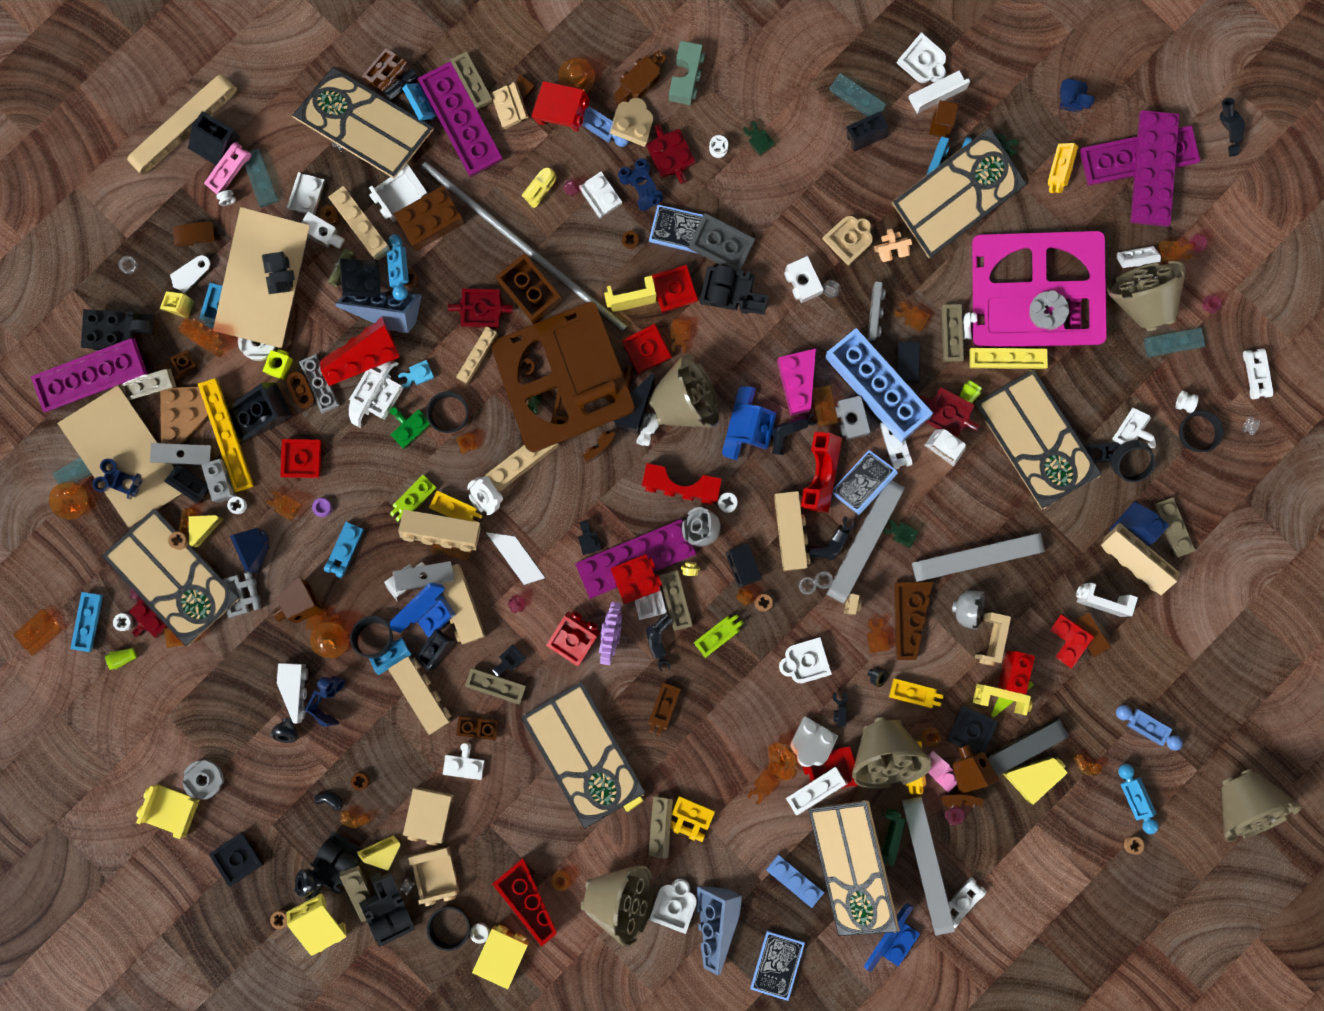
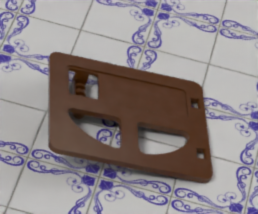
M593 302L584 303L498 338L491 344V350L524 445L529 452L540 451L631 414L635 409L600 313ZM576 313L577 318L569 321L566 320L565 317ZM522 335L523 340L515 343L512 342L511 339ZM535 341H541L552 372L550 375L525 385H520L519 368L521 360L531 344ZM558 388L569 417L566 424H553L542 420L526 405L527 400L550 389ZM608 394L614 396L615 402L613 404L586 413L584 404Z

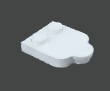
M922 32L896 62L919 83H927L930 80L937 82L946 75V70L943 66L946 61L945 53Z
M820 637L790 646L786 650V658L782 659L779 664L780 672L785 676H792L793 680L797 683H805L832 675Z
M805 716L791 741V750L797 755V761L800 765L804 767L820 766L827 761L838 735Z
M676 879L672 885L662 886L658 892L649 920L686 934L696 906V898L690 892L689 883L684 879Z

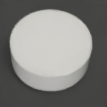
M482 922L476 923L470 930V938L478 944L486 942L490 934L489 927Z

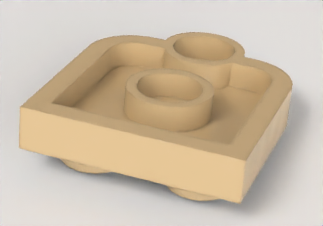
M632 98L629 102H621L616 109L610 134L645 147L653 122V115L646 109L645 102L640 98Z
M847 216L822 239L849 266L871 245L873 240L870 233L872 227L867 219H856L853 216Z

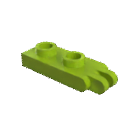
M422 475L393 504L395 509L390 515L394 517L399 512L400 514L395 520L397 522L401 521L403 510L416 511L437 487L425 475Z
M737 614L732 618L727 616L693 642L705 658L740 631L738 627L744 622L742 620L737 624L733 622L739 617Z

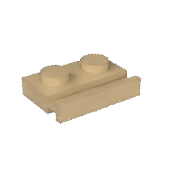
M512 82L511 85H506L491 93L504 129L521 122L525 118H529L517 83Z

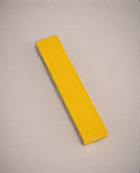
M214 378L198 383L234 492L254 487L218 379Z

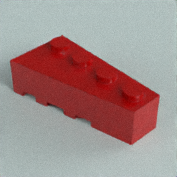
M383 316L372 326L365 328L358 336L351 338L344 346L337 348L320 361V370L328 386L400 357L398 347Z
M522 857L492 882V885L542 947L557 934V931Z

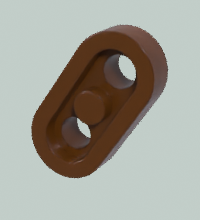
M299 372L291 373L287 377L286 383L295 404L302 409L312 407L315 397L306 377ZM300 380V385L296 386L295 381ZM307 396L308 401L303 403V398Z

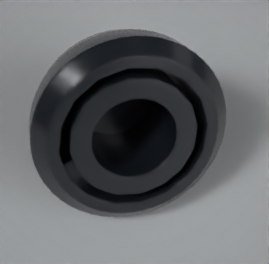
M283 718L282 722L276 724L270 733L271 737L278 742L293 743L298 740V731L293 725L292 719Z
M299 870L295 878V890L300 898L307 897L315 889L320 888V877H316L309 870Z

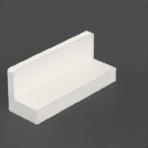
M957 71L909 95V100L918 114L938 104L939 100L944 101L966 90L970 80L969 78L964 80L960 71Z
M835 767L786 799L797 816L846 786L848 782L844 780L837 767Z

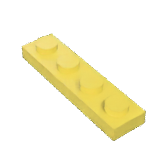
M971 348L969 350L970 368H1048L1047 349Z

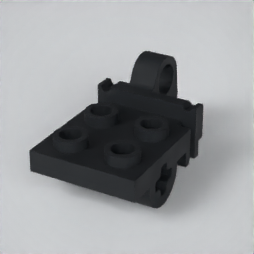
M284 252L263 254L264 271L269 273V276L266 277L268 294L291 292L295 276L293 270L287 271V268H290L288 256L285 257Z
M708 266L700 304L736 311L739 306L741 313L765 315L769 297L768 295L752 293L755 280L754 274L747 271L746 275L742 270L741 272L735 271L727 266Z
M83 309L81 348L99 351L133 338V333L153 334L154 315L126 311L127 315L125 317L124 312Z
M333 831L320 847L314 861L311 862L310 865L314 869H307L314 873L316 877H320V888L315 889L311 895L304 898L310 900L316 897L322 886L340 895L343 889L339 888L338 885L344 886L340 879V872L358 866L362 859L358 856L357 852L363 849Z
M380 873L371 876L370 878L377 894L359 902L379 947L415 930L391 873L382 877Z

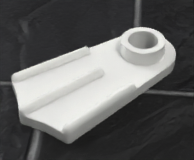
M198 256L172 273L170 277L173 287L183 293H187L210 269V260L206 256ZM205 262V266L201 268L200 264Z

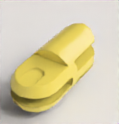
M551 168L542 169L523 192V198L533 208L541 202L555 183L556 173Z

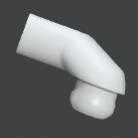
M968 312L963 318V340L972 338L971 323L977 322V313Z

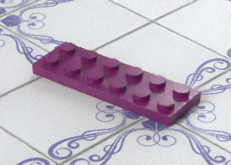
M451 61L417 78L469 177L503 161Z
M1141 110L1139 113L1130 223L1165 227L1171 224L1179 114Z
M1192 125L1178 128L1175 168L1198 164L1200 157ZM1137 137L1081 148L1079 151L1087 185L1092 186L1134 177Z
M131 338L30 377L44 413L148 374L136 340Z
M682 520L675 521L575 563L589 599L616 589L617 585L610 568L645 554L648 558L652 557L655 568L652 569L654 573L696 555L692 544L683 538Z

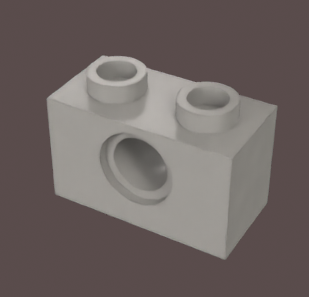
M861 396L838 401L835 413L836 417L841 420L842 425H839L841 436H845L846 440L869 435L870 429ZM848 414H853L856 417L855 423L848 422Z
M217 459L201 465L213 502L221 503L232 497H237L224 460Z

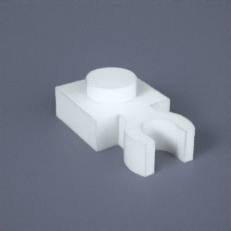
M655 413L644 414L639 429L641 434L637 438V444L649 446L650 436L654 434L659 425Z

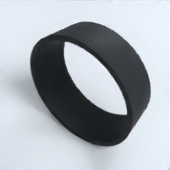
M450 391L438 393L432 397L427 405V420L439 432H456L467 421V404L457 393ZM446 397L458 399L466 409L464 422L452 431L440 429L432 418L435 404Z
M1204 410L1195 411L1189 414L1180 424L1179 438L1181 443L1191 451L1208 452L1215 449L1222 441L1223 426L1219 418L1213 413ZM1201 416L1212 423L1215 437L1209 447L1197 450L1186 442L1183 435V427L1186 420L1190 417Z
M1131 440L1121 444L1115 450L1111 459L1114 473L1123 480L1132 483L1143 481L1149 477L1156 464L1155 456L1149 445L1139 440ZM1135 449H1144L1151 454L1150 463L1141 474L1133 477L1121 475L1119 465L1125 454Z
M367 616L360 619L353 626L350 633V644L353 650L367 658L383 656L389 651L393 643V633L389 624L379 616ZM379 623L385 625L389 629V639L386 646L375 654H363L358 646V637L361 631L370 624Z
M451 906L443 907L435 911L429 918L427 935L430 942L436 948L444 951L456 950L468 939L470 932L469 919L461 909ZM442 910H456L466 919L468 925L467 933L461 941L455 944H445L439 941L433 932V921Z

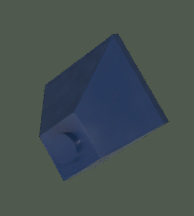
M1134 501L1109 528V531L1121 523L1147 546H1150L1170 525L1155 512Z
M254 528L231 535L230 538L245 572H259L269 548L267 542L269 537L266 531Z

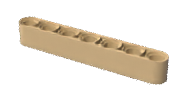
M224 74L216 76L128 156V162L141 175L148 173L191 134L192 125L201 111L210 116L213 115L233 97L237 88Z

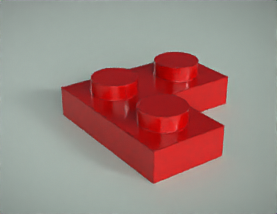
M1063 614L1060 615L1050 631L1066 641L1056 655V658L1071 669L1095 638V636Z

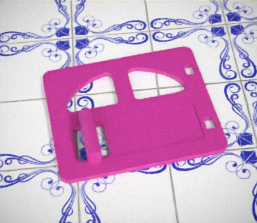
M1087 231L989 234L974 237L972 241L973 312L977 313V322L973 323V342L977 347L1101 345L1106 340L1105 237L1103 233ZM1056 248L1075 256L1085 265L1090 278L1086 281L1049 282L1046 279L1047 249ZM1022 249L1031 250V282L992 283L989 280L993 268L1003 258ZM977 257H984V267L977 268ZM1049 291H1056L1065 299H1069L1070 329H1065L1064 324L1054 330L1036 327L1029 316L1030 305L1033 299L1038 294ZM1087 298L1089 300V328L1081 329V301ZM1046 306V310L1044 311V313H1049L1050 315H1053L1052 311L1054 309L1052 307L1049 308L1048 306ZM978 314L984 315V325L978 326Z

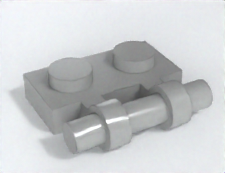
M251 572L244 573L246 581L241 582L239 575L223 579L240 598L227 610L229 618L249 613L247 606L249 604H253L254 611L262 609L260 601H262L261 596L258 595L256 589L257 581L256 578H253ZM248 587L249 598H245L243 588Z

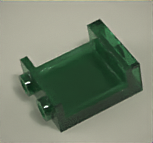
M887 808L886 811L881 810L880 813L883 817L890 819L881 855L884 864L894 866L906 819L901 816L899 811Z

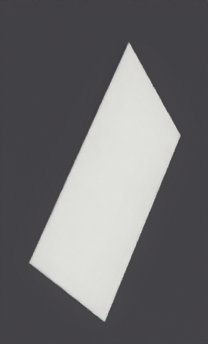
M486 532L524 585L545 578L516 537Z

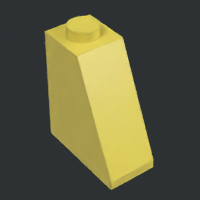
M1047 757L1009 769L1003 775L1029 803L1034 804L1060 781L1067 772L1064 769L1066 767L1059 758Z

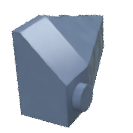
M386 292L381 293L380 297L342 296L336 302V307L372 323H376L383 316L389 330L408 333L416 324L421 294L408 292L404 300H397L393 295L386 296Z
M699 886L697 888L696 912L700 913L701 920L698 927L699 931H702L703 942L701 943L703 966L708 971L720 975L740 916L742 895L725 888Z

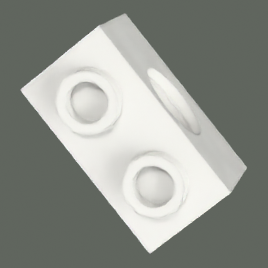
M808 256L786 266L784 274L788 283L791 282L794 287L792 291L796 300L799 299L803 303L823 293L821 283ZM805 277L808 283L800 284L798 278Z

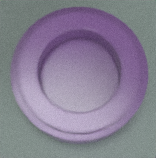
M318 498L314 501L312 510L319 517H327L331 514L333 505L326 498Z

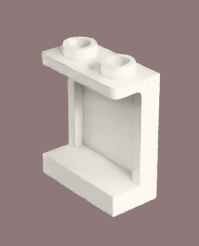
M408 164L403 167L395 179L390 177L375 188L373 186L369 187L372 192L369 194L375 204L380 203L382 206L380 212L385 219L390 218L392 222L397 220L394 216L395 212L428 194Z
M1094 583L1082 584L1076 592L1077 603L1120 617L1132 616L1138 597L1132 595L1119 596L1117 603L1094 596L1093 593L1096 587Z

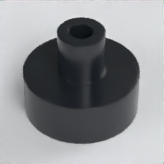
M876 667L874 670L870 669L867 673L870 677V683L876 687H882L888 678V671L882 667Z

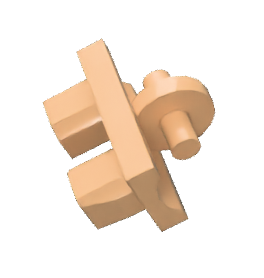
M890 228L887 229V235L881 237L882 242H889L876 245L874 249L875 252L879 253L882 262L893 259L891 254L893 249H897L898 257L909 256V245H912L911 239L906 237L895 240L901 237V233H894Z

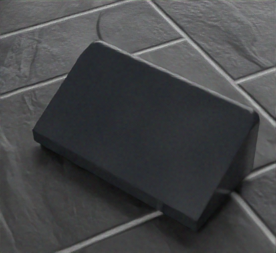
M435 629L415 658L427 671L435 670L453 646L455 640Z

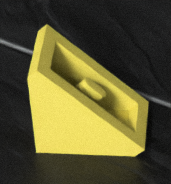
M166 291L160 309L188 319L194 301L184 294Z
M216 515L189 517V544L193 547H199L224 519Z
M393 835L357 853L364 863L389 870L400 847V843Z

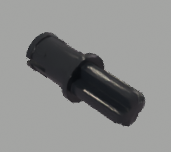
M411 68L402 77H397V81L390 88L388 87L384 93L388 99H392L403 91L402 88L406 84H412L419 77Z

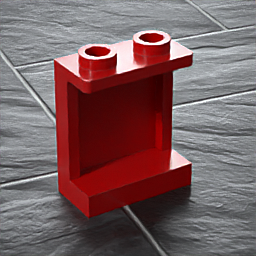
M543 81L531 117L537 124L545 125V122L571 127L573 131L578 132L584 121L585 110L589 106V96L582 89Z
M1006 651L998 688L1026 694L1035 657L1017 651Z
M848 745L833 749L823 765L802 766L804 775L808 774L810 782L807 785L837 767L844 780L848 782L841 789L849 786H858L852 776L855 762Z

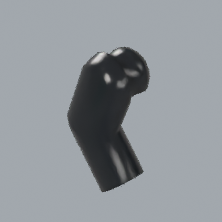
M326 792L314 796L316 804L327 802L335 811L343 807L341 797L334 792Z

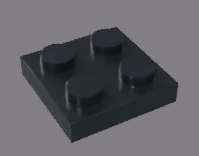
M340 259L341 296L380 297L378 260Z
M961 705L946 741L959 747L969 744L974 754L985 753L998 721Z
M244 831L208 854L229 887L264 865Z

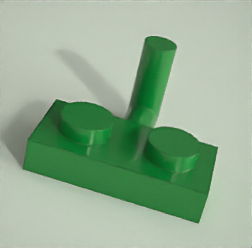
M393 407L390 409V413L401 423L390 435L403 449L431 426L419 409L408 419L397 408Z

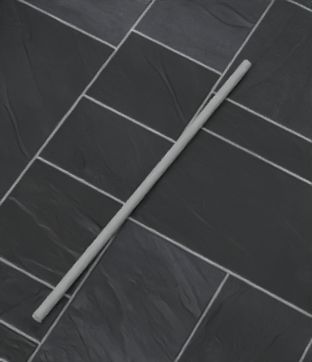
M427 162L422 164L421 167L585 302L595 303L599 313L622 332L626 330L627 325Z

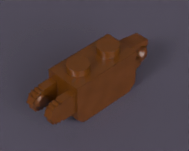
M656 51L650 57L646 55L643 59L639 58L634 63V68L630 72L626 71L621 76L620 87L614 95L618 105L621 102H627L630 98L641 99L660 80V69L667 60V57L661 51Z

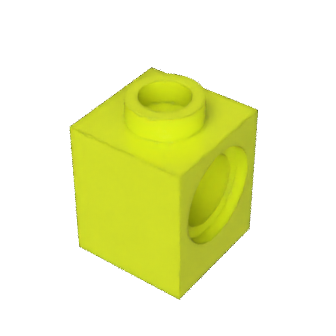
M278 349L277 352L270 350L263 372L285 381L293 359L288 356L289 353ZM282 359V365L279 368H275L276 361Z

